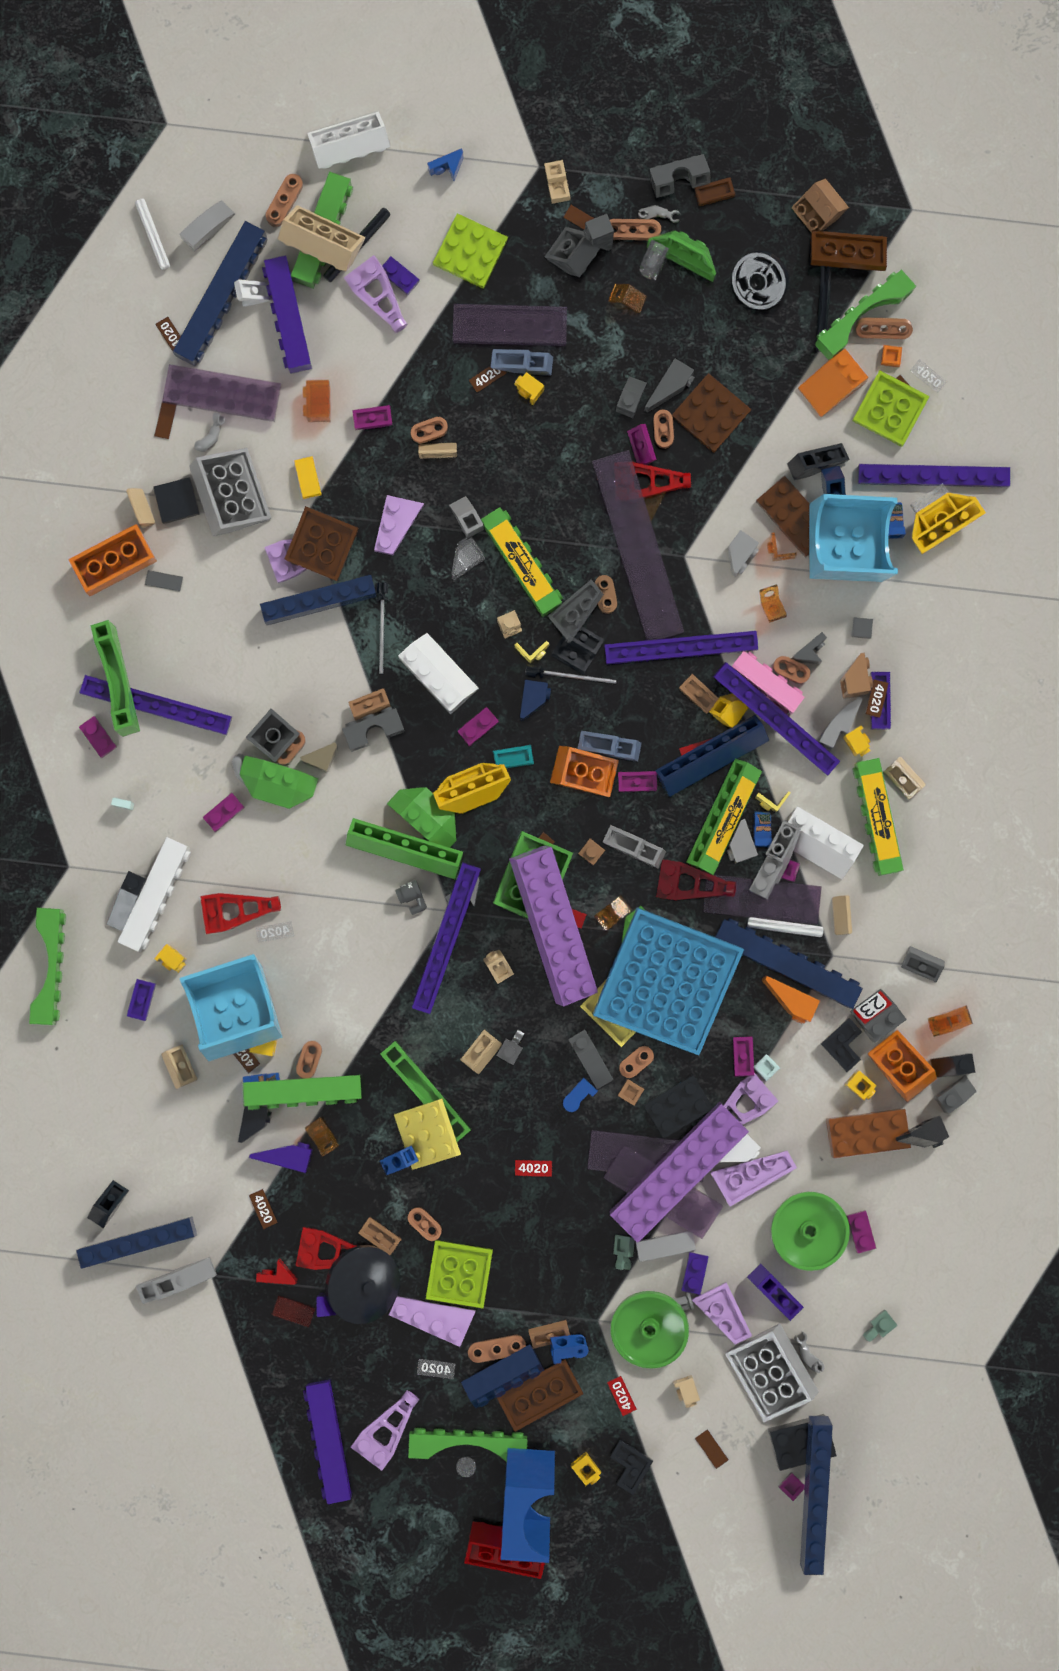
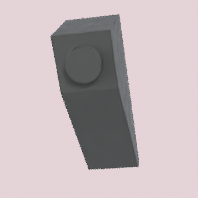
M604 214L585 222L583 232L586 240H590L592 246L608 251L611 250L614 230L608 215Z
M674 359L647 402L644 411L648 413L682 392L686 386L690 387L695 378L693 376L694 369Z
M586 1030L568 1039L596 1089L614 1080Z

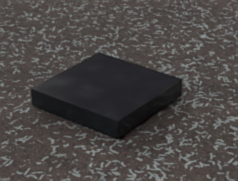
M190 477L153 486L163 524L200 515Z

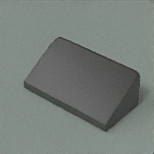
M910 946L901 968L937 983L945 967V961Z

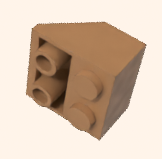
M823 179L814 183L791 208L812 233V230H825L849 207L830 183Z
M860 653L840 680L843 699L866 696L873 687L872 677L868 676L867 670L870 669L869 658H865V653Z

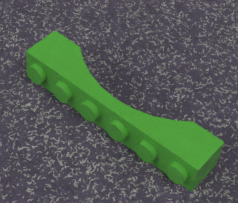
M902 269L898 273H891L886 278V283L883 285L881 283L872 290L873 293L869 297L865 295L858 302L859 305L856 308L853 306L845 312L846 316L844 318H837L831 324L832 328L828 331L824 329L817 336L818 340L815 346L828 360L846 347L853 324L863 314L879 306L900 304L914 291L916 285Z
M109 620L90 625L94 643L100 655L109 686L111 717L114 730L122 737L140 732L117 629Z
M37 908L36 928L46 944L48 972L41 992L30 1004L29 1024L56 1025V1021H59L60 1010H57V1003L61 1000V991L58 990L59 983L62 982L60 963H63L64 953L61 952V944L65 942V933H62V927L66 924V914L63 913L64 910Z
M397 1041L393 1042L381 1053L382 1057L423 1104L443 1099L457 1142L471 1131Z
M414 1428V1431H410L408 1458L429 1459L435 1453L448 1447L474 1445L491 1450L507 1462L508 1448L527 1449V1436H523L521 1432H512V1435H504V1432L500 1431L484 1434V1431L476 1430L471 1434L465 1433L464 1430H453V1433H447L444 1429H434L433 1432H426L424 1428Z

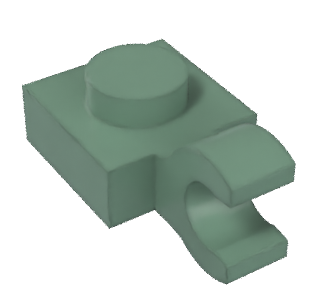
M615 1235L613 1254L618 1255L616 1269L630 1270L631 1268L629 1257H633L635 1240L630 1236Z
M883 1310L869 1321L873 1327L867 1330L863 1336L869 1342L878 1334L883 1338L898 1325L888 1312Z

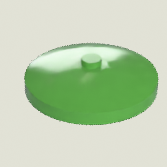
M801 1192L792 1195L778 1207L773 1216L771 1237L774 1247L788 1264L798 1269L814 1271L832 1265L842 1256L849 1241L850 1229L844 1210L835 1200L822 1193Z
M642 1291L630 1295L618 1305L611 1322V1337L616 1350L631 1364L642 1368H660L674 1362L684 1351L689 1337V1323L684 1310L673 1298L656 1291Z

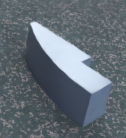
M493 349L492 369L551 376L553 356L549 353L530 352L529 350Z
M581 731L578 749L637 762L641 748V742L638 740Z

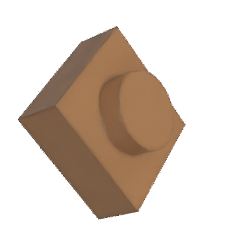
M589 839L578 854L591 865H594L605 850Z
M627 1079L618 1096L635 1106L644 1089Z

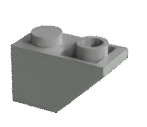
M466 496L449 505L466 538L484 530L482 521Z
M742 530L738 532L728 547L731 571L735 577L738 573L742 574L748 566L746 562L749 557L753 559L759 551L757 549L759 543Z

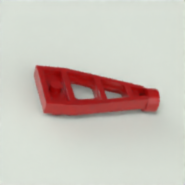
M635 462L614 463L615 502L637 501L680 488H691V473H681ZM637 473L648 475L651 479L650 486L645 489L636 490L634 488V475ZM655 476H668L670 479L669 485L656 487ZM680 478H683V483H680Z
M224 893L200 896L206 934L225 932L268 913L281 911L279 896L268 898ZM270 901H271V906H272V908H270V907L268 906V903H269ZM245 902H257L259 910L256 913L246 915L243 904ZM223 904H237L239 906V915L231 920H225Z
M303 1227L296 1266L313 1270L330 1269L334 1261L340 1256L342 1248L350 1249L356 1246L325 1231ZM322 1242L329 1243L335 1247L336 1253L333 1259H319L318 1253Z

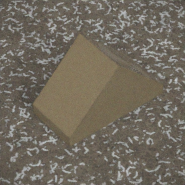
M334 742L301 756V761L312 767L329 772L338 746Z

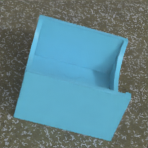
M823 494L809 504L810 579L883 582L898 574V568H894L891 563L888 546L889 524L892 511L897 504V498Z
M254 954L179 978L196 1023L199 1036V1051L208 1061L283 1038L263 967Z

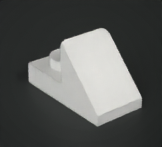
M237 280L234 282L238 301H242L244 307L271 301V296H268L266 288L267 282Z

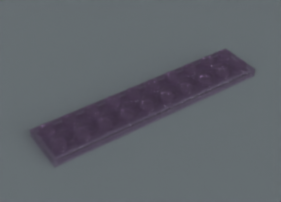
M629 450L592 461L646 640L665 639L684 633Z

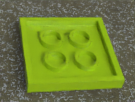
M457 213L433 261V265L484 289L508 237Z
M879 370L852 421L903 447L930 396Z
M435 1240L426 1299L484 1308L493 1249Z

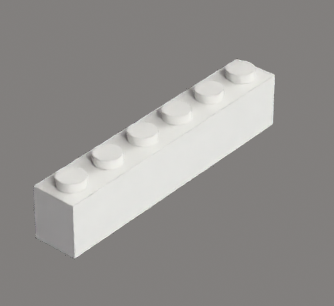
M166 837L119 937L118 943L138 952H142L143 949L146 950L150 942L148 937L157 928L158 922L156 920L159 914L162 915L166 908L164 903L167 897L170 898L174 891L175 879L179 880L182 874V864L187 862L190 857V847Z

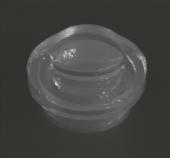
M462 1457L457 1462L456 1469L459 1475L469 1477L474 1474L476 1464L472 1458Z

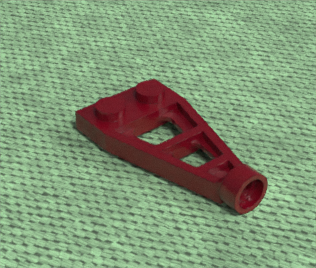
M662 859L656 897L675 901L718 896L734 897L737 883L723 880L682 862ZM685 873L695 878V887L692 890H679L681 874ZM701 879L713 881V890L700 891Z

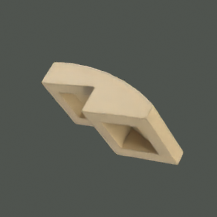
M563 160L544 163L552 204L569 201L570 193Z

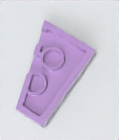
M387 495L374 551L394 555L418 513L422 510L424 503Z
M726 1282L692 1298V1301L734 1344L752 1337Z

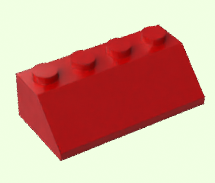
M473 1521L465 1564L541 1579L545 1563L501 1560L503 1526Z

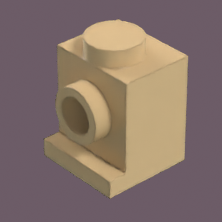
M515 610L497 618L505 639L522 632L521 623Z
M692 1375L673 1381L675 1388L679 1387L676 1390L679 1401H684L686 1408L697 1405V1401H700Z

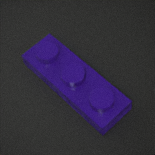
M870 672L872 681L875 679L889 683L881 717L871 716V730H890V672Z

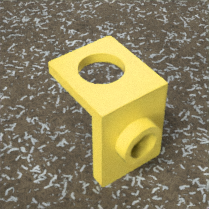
M546 641L529 656L518 643L515 644V648L530 664L535 659L540 660L546 654L545 650L549 647V643Z
M788 791L777 806L760 793L755 798L761 802L760 806L767 811L771 809L776 813L791 792Z

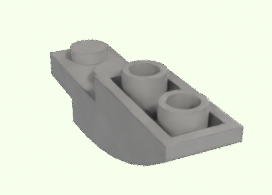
M786 821L782 822L766 852L767 857L749 889L751 892L768 899L775 884L779 883L790 861L801 828Z
M210 1257L175 1269L173 1272L136 1285L142 1303L145 1304L188 1289L215 1277L217 1274Z

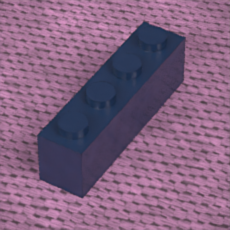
M529 1344L461 1383L475 1408L483 1407L493 1398L503 1396L511 1388H517L524 1381L536 1378L544 1369L534 1349Z

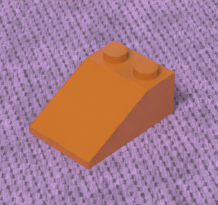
M844 348L801 384L798 389L820 417H823L863 386L869 377Z
M559 746L550 783L610 797L619 760L572 747Z
M764 976L762 978L763 983L787 1013L793 1016L792 1020L801 1024L811 1022L820 1000L771 977Z
M898 1030L868 1052L869 1057L906 1102L910 1101L937 1079L934 1068Z

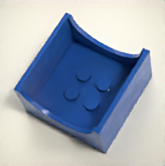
M508 1448L501 1560L549 1563L550 1517L537 1513L531 1505L539 1498L554 1495L555 1451Z

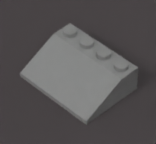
M248 448L197 457L189 465L213 536L231 533L271 519Z
M780 1323L725 1353L764 1422L812 1401L819 1393Z

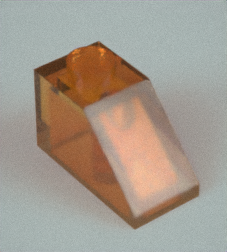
M967 1005L927 1018L933 1037L973 1024Z

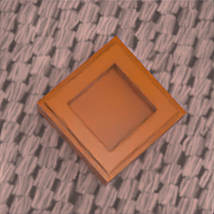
M883 345L881 365L900 367L902 347Z

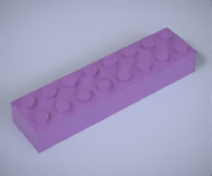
M541 846L509 858L556 1004L566 1006L598 993L552 847Z
M719 1102L609 1211L610 1216L638 1243L749 1131Z

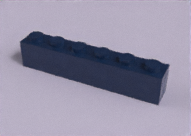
M368 575L260 603L264 622L268 626L377 597L372 576Z
M754 715L655 771L662 787L669 796H672L728 765L735 759L769 741L764 725Z
M191 1216L77 1249L76 1252L80 1268L83 1269L197 1236V1231Z

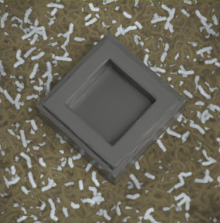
M854 617L852 637L871 639L873 619Z

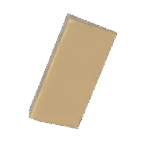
M419 444V458L456 457L457 444Z
M140 488L127 489L126 492L138 524L142 528L153 525L155 520L144 491Z
M899 757L884 771L909 800L926 785L902 757Z
M850 896L833 897L835 935L851 934Z
M483 1030L460 1060L479 1074L502 1046V1043Z
M183 1045L161 1054L176 1089L197 1080Z

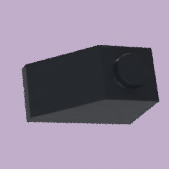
M972 1053L930 1059L937 1078L976 1073Z
M259 1105L260 1109L248 1110V1106H244L238 1139L239 1143L245 1142L265 1128L267 1123L271 1122L272 1112L269 1111L270 1108Z
M112 1180L93 1205L87 1218L104 1228L119 1208L129 1190Z

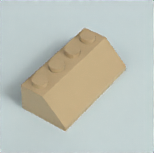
M297 205L283 220L278 240L287 246L299 249L304 254L316 257L321 262H327L338 270L347 271L353 264L365 237Z

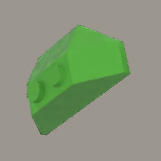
M671 231L649 238L647 248L712 282L714 281L716 271L709 249L703 242L699 240L694 241L681 231Z
M249 756L244 757L239 773L252 798L287 809L312 798L319 779L295 769Z
M428 788L400 789L387 803L427 841L449 848L456 842L455 813L439 810L435 797Z

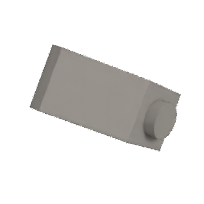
M745 819L739 822L728 845V857L735 864L758 855Z

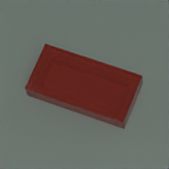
M278 1296L272 1315L310 1327L315 1307Z

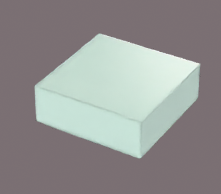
M112 798V806L133 810V802Z
M767 1054L754 1065V1070L765 1081H768L780 1069Z

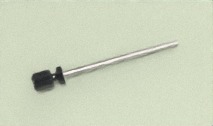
M378 582L377 593L380 596L377 597V601H381L379 673L383 674L384 601H388V598L385 596L388 593V583Z
M526 665L525 675L536 677L539 674L540 678H543V674L616 684V680L544 671L542 666L540 669H537V666Z

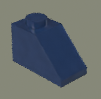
M840 466L821 469L823 493L846 495L845 477Z
M525 680L520 720L524 721L544 706L546 699L550 700L551 688H547L548 683Z

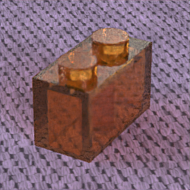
M306 380V386H303V398H306V405H303V416H307L308 422H331L329 380Z

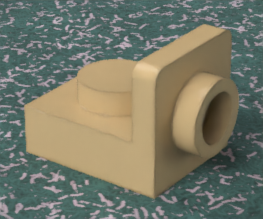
M500 950L490 952L483 959L497 984L514 975Z

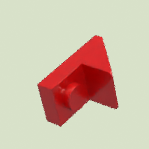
M279 1258L277 1261V1273H274V1270L262 1269V1272L257 1273L256 1282L295 1285L297 1278Z

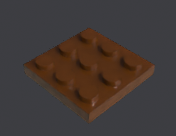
M708 373L672 414V417L715 453L752 409Z
M305 506L284 560L338 581L359 528Z

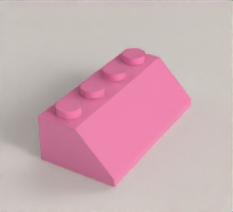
M743 651L731 667L790 717L805 698L802 695L803 692L795 686L793 688L787 684L788 681L783 676L773 674L772 668L767 664L763 663L762 665L756 661L757 657L754 654Z

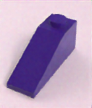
M298 1142L297 1145L293 1144L251 1153L249 1158L306 1173L313 1149L309 1148V1144Z
M761 1263L747 1276L790 1321L804 1308Z

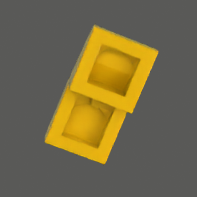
M313 456L294 460L303 499L322 495Z

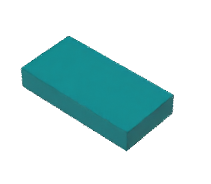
M531 745L493 751L495 764H504L506 769L534 764Z

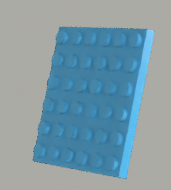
M637 907L592 1014L611 1023L699 1055L744 949Z

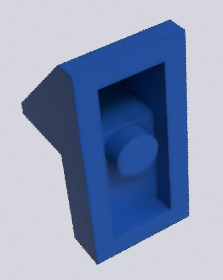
M462 148L428 162L427 166L430 175H441L448 169L453 181H455L464 159Z

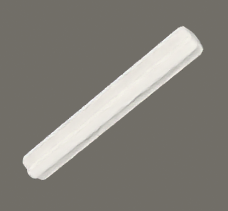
M139 199L135 201L137 210L161 270H165L170 267L168 258L144 199Z
M752 917L748 918L747 927L815 937L823 936V927Z

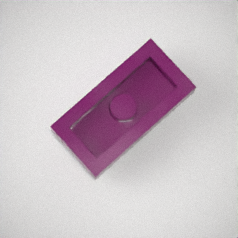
M390 405L352 410L355 430L393 425Z
M640 424L627 431L637 463L647 465L657 460L646 424Z
M486 707L457 732L471 746L498 724L499 721Z
M95 716L79 726L100 758H103L117 748Z
M656 771L618 772V791H657Z
M231 793L204 815L203 819L214 832H217L245 807Z
M733 1037L735 1077L754 1076L753 1037Z
M866 1210L847 1215L856 1252L862 1253L877 1249Z

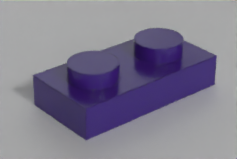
M392 256L382 265L389 281L406 295H409L420 282L419 278Z
M136 979L127 1017L143 1021L147 1020L156 987L155 983Z
M689 1252L681 1291L701 1295L709 1256Z

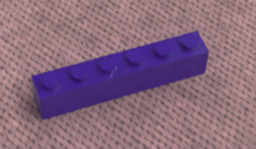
M285 255L264 260L265 267H262L264 278L269 280V285H266L268 296H272L274 302L270 303L272 314H276L278 320L274 321L276 332L281 333L282 338L278 339L281 351L284 350L286 357H282L284 367L289 369L290 374L310 370L312 365L287 257Z
M325 1380L307 1384L306 1390H303L305 1402L308 1401L310 1408L307 1409L308 1421H312L313 1429H310L312 1441L315 1440L317 1448H314L315 1459L320 1462L318 1476L319 1480L323 1479L324 1487H321L322 1497L327 1500V1504L351 1500L352 1494L331 1381Z

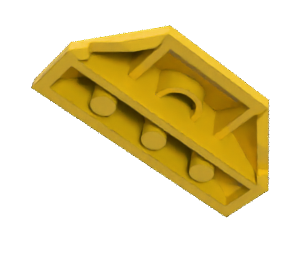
M946 493L915 514L911 539L921 554H924L980 518L986 512L976 497Z
M480 763L448 776L439 788L435 790L433 795L439 810L464 813L498 799L511 779L504 764Z

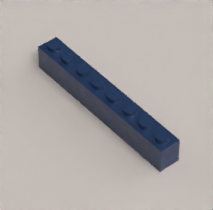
M244 221L173 350L176 357L193 366L202 361L206 346L209 347L213 341L214 336L212 335L215 330H219L223 322L221 319L224 314L230 311L233 297H237L234 282L237 280H247L250 273L248 271L249 268L257 262L259 250L263 249L268 239L265 230Z
M728 918V920L724 919L715 938L743 948L742 956L849 1009L854 1008L863 990L859 986L860 983L851 978L846 980L842 978L843 974L833 969L830 972L824 969L825 965L817 961L813 964L807 961V956L799 952L795 955L790 952L791 948L783 944L777 946L772 943L773 939L764 935L761 938L755 935V930L749 927L743 929L733 919Z
M809 1416L800 1553V1566L804 1575H824L833 1425L828 1416Z

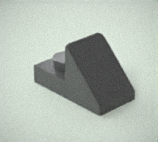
M821 632L791 659L801 663L821 664L822 660L813 650L818 651L825 645L824 641L827 638L825 634Z

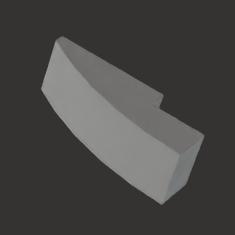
M221 200L190 223L180 233L181 239L196 251L207 239L210 240L235 213Z
M858 697L849 703L828 724L818 741L823 747L832 750L839 734H848L863 698Z
M610 825L603 840L604 844L657 869L666 853L663 848Z
M692 1230L636 1242L639 1262L696 1250Z

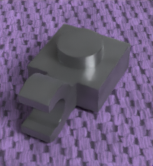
M517 1030L512 1041L506 1039L496 1056L514 1065L523 1049L518 1044L524 1033Z

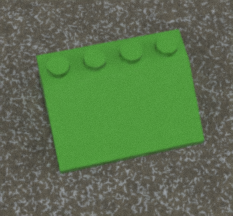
M521 831L511 858L541 846L552 847L563 880L573 853ZM509 861L493 904L528 919Z

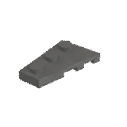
M591 579L549 614L548 617L570 643L604 594Z

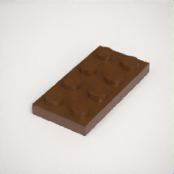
M812 230L811 265L886 271L887 237Z
M784 476L756 500V503L806 558L809 555V502Z
M562 1359L561 1363L551 1365L540 1372V1375L536 1378L524 1381L521 1386L511 1388L497 1399L516 1432L584 1393L566 1359Z

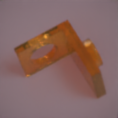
M615 284L609 302L623 303L635 312L640 313L646 295L630 284ZM622 289L621 294L616 298L617 291Z
M775 532L770 534V542H767L768 554H772V562L796 558L797 552L778 555Z
M777 584L759 590L761 606L769 623L787 617V613L779 598ZM774 591L773 595L769 597L764 596L767 592Z
M619 895L594 917L607 931L632 909ZM601 916L606 919L608 924L602 920Z
M321 1117L305 1127L306 1132L317 1145L322 1157L339 1146L333 1133ZM332 1143L329 1148L324 1149L327 1144Z

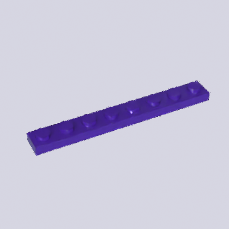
M859 464L858 484L1009 488L1011 467Z
M757 631L605 644L606 664L758 651Z
M727 662L713 676L827 776L839 764L840 760Z
M85 675L80 694L111 703L108 682ZM130 688L135 710L223 735L228 734L232 716Z
M463 862L461 864L412 1004L413 1009L428 1014L431 1013L481 870L478 867Z

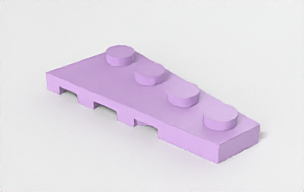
M783 1151L710 1173L728 1205L732 1206L797 1167L788 1151Z
M397 1296L389 1315L460 1347L476 1310Z

